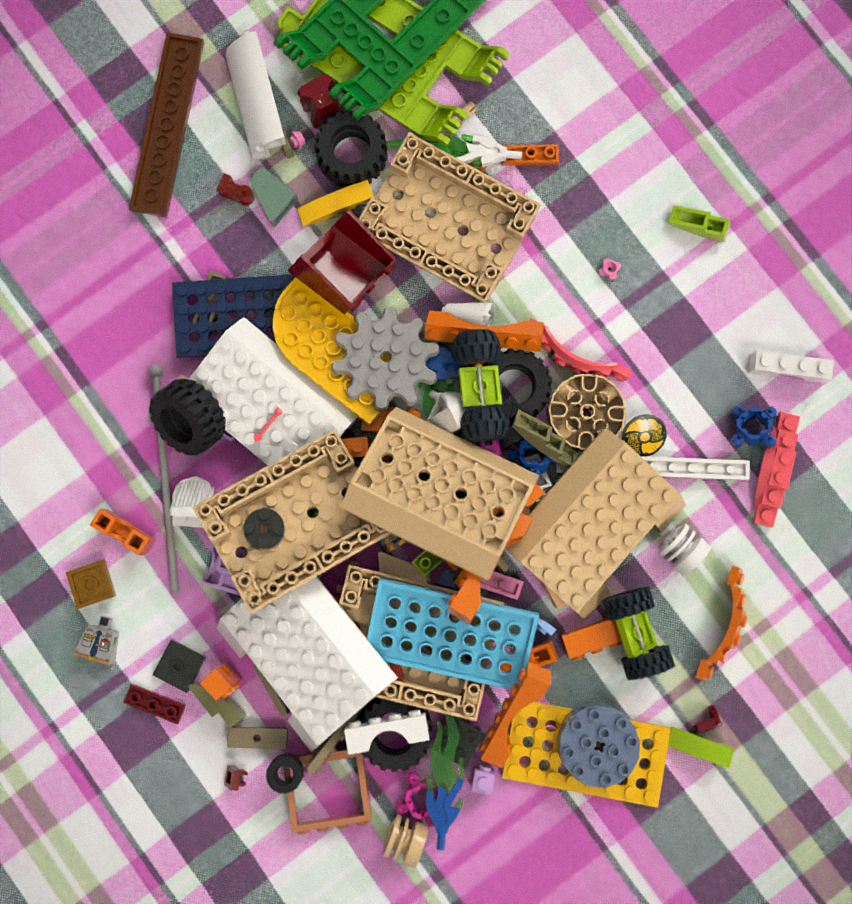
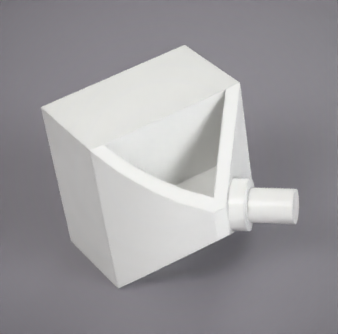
M432 390L429 393V397L433 398L436 403L427 422L454 435L461 433V417L463 412L469 409L462 408L461 393H438Z

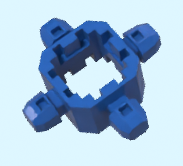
M736 405L732 409V415L737 420L735 426L736 434L731 438V444L739 447L746 442L749 446H757L762 442L764 446L770 449L776 445L777 441L771 434L772 419L777 414V410L774 407H767L763 411L758 407H751L745 412L744 408ZM752 418L758 419L762 425H765V429L755 436L753 434L750 435L745 428H742V425Z
M525 439L520 442L519 451H516V449L507 451L508 461H519V466L537 475L543 474L548 470L549 461L557 463L545 454H543L541 463H537V461L528 463V460H524V452H527V449L530 452H537L538 449Z

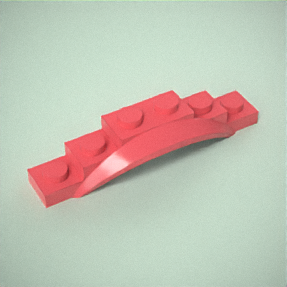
M544 325L541 348L550 353L551 351L555 352L552 360L555 361L554 363L557 366L571 369L574 375L588 374L591 371L592 375L607 378L609 374H612L614 379L621 382L628 380L631 376V370L616 362L597 363L576 356L565 349L551 334L548 326Z
M779 412L776 425L771 432L777 443L771 449L766 447L757 481L754 504L755 513L752 523L770 528L774 527L777 510L781 509L784 492L788 490L797 453L795 452L798 438L796 432L800 419L799 416Z

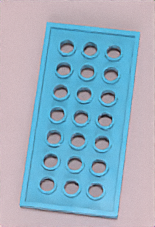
M382 578L379 579L367 640L385 662L511 689L512 684L517 683L520 670L525 669L529 661L539 613L481 600V606L475 615L481 621L477 625L471 623L469 625L461 619L456 621L450 619V613L448 612L450 605L447 603L453 594ZM397 598L400 600L401 605L393 607L390 604V600ZM416 602L421 606V609L414 612L410 609L409 605ZM438 607L441 613L438 616H432L429 609ZM393 617L396 619L397 624L389 626L386 623V619ZM497 620L501 625L498 629H492L489 627V622ZM407 622H414L417 628L410 631L406 628L405 624ZM513 624L520 627V631L516 634L509 631V627ZM433 626L437 632L434 635H428L425 628ZM449 630L456 633V637L452 640L447 639L445 633ZM473 635L476 638V642L468 644L465 641V637ZM388 636L392 638L393 643L385 645L382 642V638ZM492 639L496 642V646L487 648L484 643L486 640ZM403 641H410L413 647L406 650L402 647L401 643ZM507 644H513L516 650L509 653L505 651L504 647ZM429 645L432 648V652L425 654L422 652L421 647ZM443 650H450L452 656L450 658H443L441 652ZM463 654H469L472 660L464 663L460 657ZM484 658L490 659L492 664L489 667H483L480 664L481 660ZM503 663H509L512 668L505 672L500 669V666Z

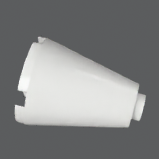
M490 302L448 303L446 307L443 306L441 312H448L454 317L472 324L490 326L491 321H494L495 304Z

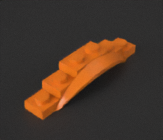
M732 565L726 582L730 586L733 596V609L729 628L717 650L707 660L701 659L695 676L697 679L707 681L708 678H711L714 671L712 664L721 665V662L724 663L730 648L735 649V646L738 647L742 636L739 633L741 627H745L748 617L745 616L746 612L743 611L742 607L746 599L745 591L738 588V585H741L744 580L743 570L739 567Z

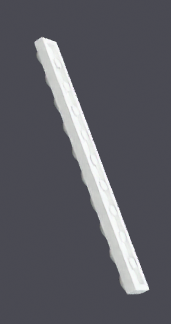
M642 457L662 477L727 480L750 479V461ZM556 463V473H565L568 468Z

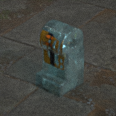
M394 534L379 540L387 554L408 543V541Z

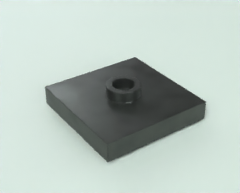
M172 639L152 675L187 693L190 689L188 686L194 682L206 657Z

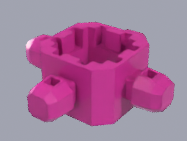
M412 771L407 774L410 786L407 787L405 793L406 802L403 800L398 803L396 810L399 815L407 814L410 810L414 818L422 819L425 817L427 824L432 827L434 824L427 808L417 809L411 795L422 788H428V790H434V798L437 800L438 788L434 787L433 782L426 778L419 781L418 773ZM442 782L438 784L441 787L448 790L449 792V788L446 783Z

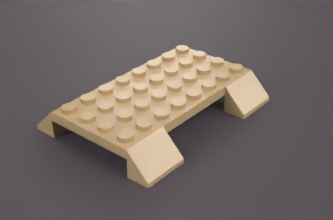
M604 428L527 515L533 520L522 540L504 549L586 621L602 600L611 592L603 583L652 527L662 534L683 510L686 503L681 494L626 442Z

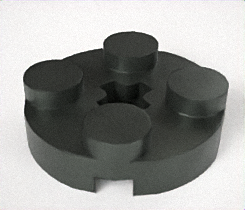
M268 508L253 511L248 515L243 525L244 536L247 542L257 549L274 548L281 542L284 536V522L281 516ZM261 524L264 526L266 524L269 525V532L267 534L264 532L262 534L259 533V526Z

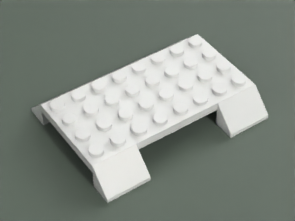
M245 317L224 332L189 378L196 381L197 384L200 383L205 386L206 390H210L212 396L215 399L217 398L220 408L222 407L224 411L223 416L226 419L225 430L267 464V466L334 429L339 437H341L358 419L355 414L290 364L282 355L277 344ZM280 408L282 410V414L280 416H277L276 419L272 422V424L268 427V429L264 432V434L262 435V440L258 442L255 441L254 435L260 433V431L264 428L267 422L275 414V409Z
M318 577L311 579L252 614L249 612L243 599H241L220 618L217 625L218 631L237 656L242 658L247 653L293 713L287 721L311 753L371 699L398 678Z

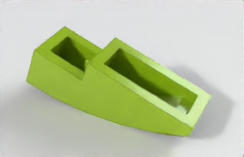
M674 205L668 224L689 233L725 243L730 228V219L711 216V212Z
M671 726L669 747L726 768L730 767L734 748Z

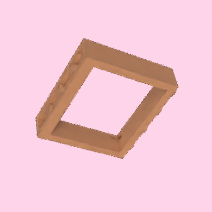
M347 747L336 748L334 753L330 757L326 756L323 762L356 757L364 813L298 823L294 791L287 793L292 833L306 834L310 832L309 830L314 829L326 831L329 827L334 826L346 828L349 824L365 825L368 824V821H371L372 809L365 760L362 752L348 755ZM316 751L294 755L301 760L303 765H306ZM283 766L285 781H288L292 778V771L290 767Z

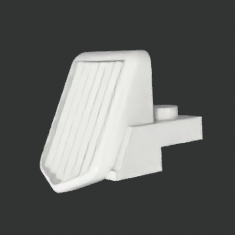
M193 476L176 484L170 507L173 526L203 528L192 507L214 495V487H210L209 482L198 476Z

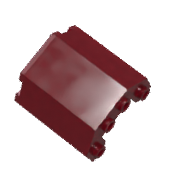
M348 209L287 271L345 314L349 310L353 312L364 299L362 295L365 292L369 294L376 287L374 283L383 274L387 276L395 268L393 264L397 259Z

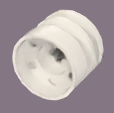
M686 523L673 530L658 549L660 556L666 555L665 560L667 562L676 558L673 568L682 576L695 569L711 549V545L702 537L692 541L695 531L690 530L688 532L690 527Z

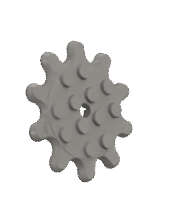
M386 307L382 318L378 321L369 319L368 315L364 312H358L354 316V322L357 325L356 333L350 335L340 332L334 337L335 344L344 349L345 357L334 361L331 365V371L336 375L346 374L350 376L352 383L346 390V395L349 399L356 400L362 394H370L374 398V408L379 412H384L388 409L389 400L393 397H400L406 405L414 406L418 401V396L414 390L416 384L422 382L433 385L437 381V374L427 368L426 361L428 358L439 354V345L436 343H424L420 340L419 334L424 329L423 320L415 318L408 324H402L397 320V311L394 307ZM387 353L391 356V360L384 362L380 356Z

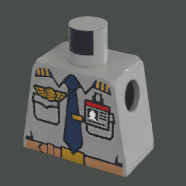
M101 616L98 625L87 626L73 655L106 665L114 664L117 655L119 632L110 629L112 618Z

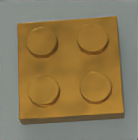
M105 560L66 572L77 609L116 596Z

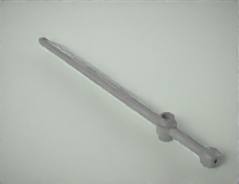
M158 364L151 365L148 368V373L153 379L154 394L161 390L160 377L164 371L162 366ZM149 413L148 418H149L150 424L152 425V424H154V423L151 422V419H150L151 414ZM157 431L171 591L176 593L179 590L174 529L172 516L170 515L171 495L166 441L161 439Z

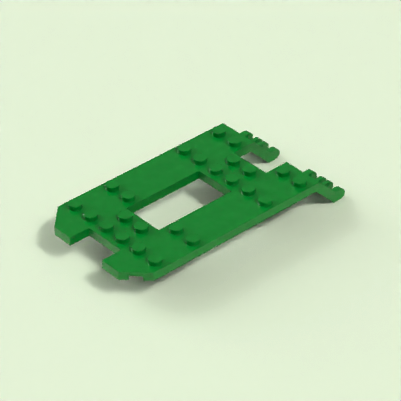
M328 0L299 30L281 33L275 39L274 45L279 49L289 42L290 44L284 48L283 53L286 56L289 55L291 61H295L299 55H303L297 62V66L301 70L305 69L309 64L324 61L338 46L345 50L363 69L353 79L337 83L330 90L329 95L336 99L340 93L344 92L345 95L339 99V104L341 106L345 105L344 109L346 111H350L355 105H358L359 108L353 112L352 116L359 120L364 114L378 110L487 0H432L392 41L367 19L384 0Z

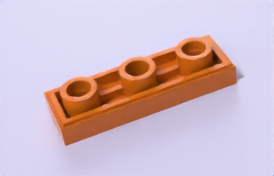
M558 144L503 145L509 151L522 152L521 159L506 158V161H502L503 166L558 165L559 163Z

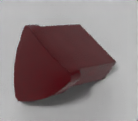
M714 705L708 706L711 719L698 722L693 726L696 734L722 726Z

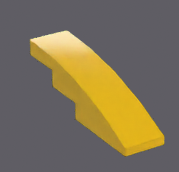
M368 180L311 201L297 208L302 225L305 227L337 217L338 213L354 209L356 205L368 202L374 196Z

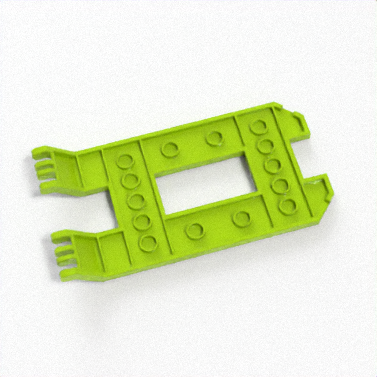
M314 0L304 15L287 6L277 20L280 34L299 30L328 0ZM384 0L367 18L397 36L424 8L412 0ZM457 30L378 111L421 139L439 142L447 146L450 143V139L441 134L442 131H446L449 135L454 136L456 134L455 129L458 130L461 124L452 119V117L457 116L460 120L465 121L468 114L459 107L440 105L427 95L445 69L463 80L478 81L489 86L492 78L483 72L488 71L492 75H497L498 69H501L503 64L494 56L507 60L510 53L501 46L481 45ZM288 42V43H285V44L283 45V49H284L286 46H288L290 43H289V42ZM340 46L324 61L309 64V66L321 74L331 76L335 83L351 80L363 69ZM299 55L297 58L301 59L303 55Z

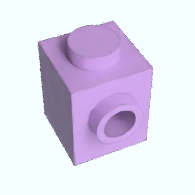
M486 765L474 766L471 791L491 795L495 778L494 770Z

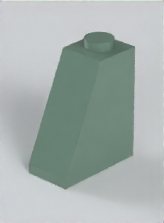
M261 166L251 174L250 182L271 225L275 228L298 201V197L294 191Z

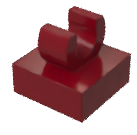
M227 765L224 785L230 791H238L239 786L243 787L246 785V782L240 781V777L248 775V772L239 769L235 765Z

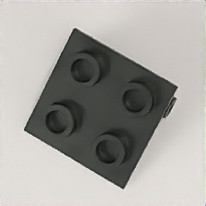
M450 715L432 748L465 769L485 734L481 732L479 727H473L459 717Z

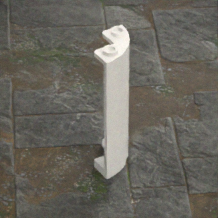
M248 31L244 32L240 38L236 39L227 48L226 60L252 160L255 161L271 157L269 149L286 145L257 32Z

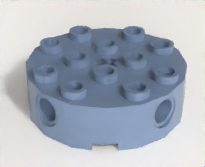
M590 702L577 706L565 716L558 732L557 748L562 763L576 780L587 786L606 788L619 784L632 773L639 759L640 741L635 726L620 710L608 704ZM597 741L600 742V747L598 748L596 747L595 743Z

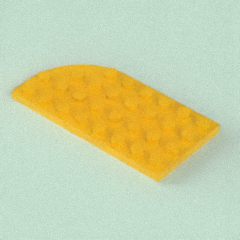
M295 277L281 293L275 305L273 331L279 350L290 364L370 426L381 413L374 408L373 396L365 393L356 400L349 399L346 395V390L352 383L350 376L346 374L336 375L331 371L332 363L345 357L344 349L335 344L334 337L340 332L350 335L356 333L357 325L354 322V316L349 312L343 314ZM387 353L380 356L384 362L391 360V356Z

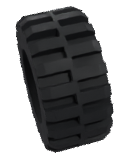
M352 110L346 111V114H341V112L335 113L336 117L332 118L330 116L327 118V124H322L319 127L320 133H316L314 148L318 164L322 173L326 174V178L330 182L334 180L337 186L341 187L342 184H345V187L365 180H368L369 184H371L372 178L377 179L380 176V171H383L385 168V161H387L385 134L381 130L380 124L377 121L373 122V117L368 114L356 120L352 116ZM349 137L360 138L369 146L366 156L354 163L340 161L334 155V149L337 144Z
M507 349L505 352L500 351L497 362L489 365H498L499 376L507 370L515 369L524 372L532 382V392L526 401L520 404H510L502 399V405L500 406L506 411L510 424H513L518 409L532 417H536L547 405L552 392V377H549L548 367H545L542 364L544 361L540 357L537 359L531 351L529 353L524 352V350L517 351L513 349Z
M180 378L172 381L153 395L149 407L150 419L154 423V429L159 432L161 439L165 440L168 446L175 448V451L179 453L183 452L184 455L195 456L204 453L222 438L225 432L226 419L223 416L224 411L222 407L220 408L219 401L212 396L210 390H206L205 386L200 383L197 384L194 380Z
M378 697L371 700L359 718L361 723H367L369 719L375 717L382 718L388 713L409 715L408 712L420 710L421 713L425 712L429 740L393 749L383 745L376 735L371 742L369 751L362 752L365 758L368 757L370 764L380 766V770L386 771V769H391V772H397L398 769L406 771L409 770L410 766L419 764V760L421 758L424 759L432 743V720L428 710Z

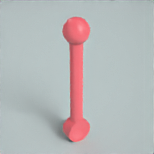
M280 408L275 409V414L267 422V424L260 431V433L254 435L255 441H261L264 432L268 429V427L272 424L276 417L282 414V410Z

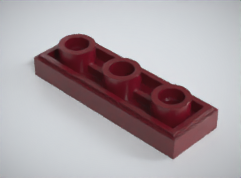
M136 684L130 685L123 702L175 724H179L186 707L183 703ZM153 701L156 702V707L152 705Z

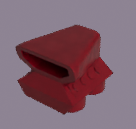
M322 74L304 84L297 92L304 112H311V124L315 129H318L322 124L326 125V119L330 116L332 118L336 117L335 113L341 112V114H345L346 112L344 106L339 104V99H333L329 95L330 90L334 87L333 78L328 74Z

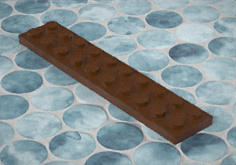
M166 33L129 210L132 212L166 218L168 216L204 47L203 38Z

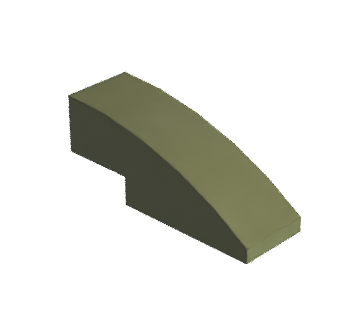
M195 681L188 686L210 716L214 717L219 713L230 728L246 716L244 711L229 697L225 699L221 697L216 701L200 682Z

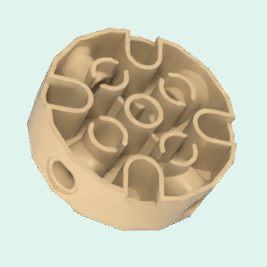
M579 374L560 384L550 397L546 413L548 425L553 427L551 432L566 439V446L583 452L604 428L616 436L619 435L625 423L626 406L625 399L618 387L607 378L599 375ZM586 410L589 411L588 416H584L582 413Z

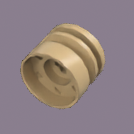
M397 814L392 824H390L384 840L383 857L388 858L392 849L394 850L393 861H396L399 854L402 853V864L415 869L427 839L429 826L416 822L412 830L408 829L409 818H406L403 826H400L402 816Z

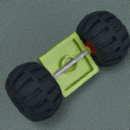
M487 329L464 331L455 337L452 345V354L459 366L464 367L458 369L462 408H469L462 414L460 429L464 438L472 443L503 439L508 433L510 423L506 411L500 406L502 405L498 365L489 366L497 362L501 351V344L496 334Z

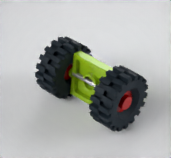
M649 586L624 591L602 600L607 619L616 621L627 654L621 659L627 680L649 678L675 667L669 646H657L646 611L655 607Z

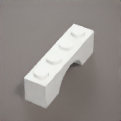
M755 351L749 357L748 373L764 376L789 375L803 378L804 381L825 383L832 380L834 360Z
M420 710L408 712L409 715L401 716L398 713L389 715V719L381 720V717L369 719L367 723H361V721L350 722L349 726H346L344 730L348 755L369 751L374 737L384 731H396L402 734L409 744L429 740L425 712L421 713Z

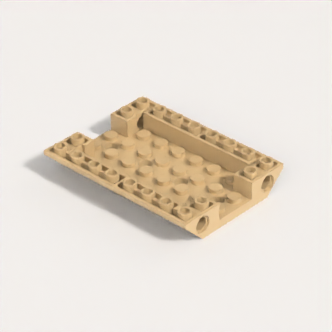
M409 132L390 164L391 171L376 197H371L359 220L389 251L481 302H487L530 229L541 204ZM395 192H402L404 196L401 200H396L393 198ZM427 210H434L436 215L433 218H428L425 215ZM459 228H467L468 234L465 236L459 235ZM493 245H498L501 248V252L494 254L490 248Z
M396 407L385 419L350 482L341 509L489 581L539 475ZM384 455H390L393 461L391 463H384L381 458ZM424 472L429 475L430 479L421 481L418 475ZM462 490L466 493L467 497L465 499H458L455 493ZM499 508L503 511L504 516L500 518L495 517L492 511Z
M335 429L192 507L251 614L392 534L341 509L344 500L342 492L348 489L357 469L353 458ZM268 508L281 516L284 522V536L281 542L274 548L257 549L247 542L244 536L243 525L248 515L255 510ZM316 508L319 514L315 518H310L307 515L308 510ZM261 524L259 526L260 534H262L263 532L267 534L269 532L268 524H266L265 526ZM242 547L246 548L247 555L244 558H238L236 556L237 550Z
M349 565L339 604L352 621L359 622L360 631L367 638L380 578L450 594L454 593L456 595L459 591ZM481 597L482 601L504 605V602ZM397 598L390 600V604L393 607L401 605L400 600ZM416 602L409 605L410 609L414 612L421 609V606ZM438 607L429 609L432 616H438L441 613ZM451 613L449 614L450 619L454 621L459 619ZM474 616L473 620L471 621V624H479L481 621L478 616ZM393 617L386 619V623L389 626L397 624L396 619ZM492 620L489 622V627L498 629L500 622ZM407 622L405 624L406 628L410 631L417 628L414 622ZM433 626L425 628L428 635H434L437 632ZM449 630L445 633L447 639L452 640L456 637V633ZM467 635L465 641L468 644H473L476 642V638L473 635ZM387 636L382 638V642L385 645H391L393 643V641H390L387 638ZM488 639L484 644L487 648H492L495 641ZM403 641L401 643L402 647L406 650L413 647L410 641ZM426 645L421 647L422 652L425 654L432 652L427 650ZM443 650L441 656L443 658H450L452 653L450 650ZM464 654L460 657L464 663L471 661L465 659ZM482 659L480 664L483 667H488L489 659ZM386 662L398 678L375 697L477 721L485 684Z

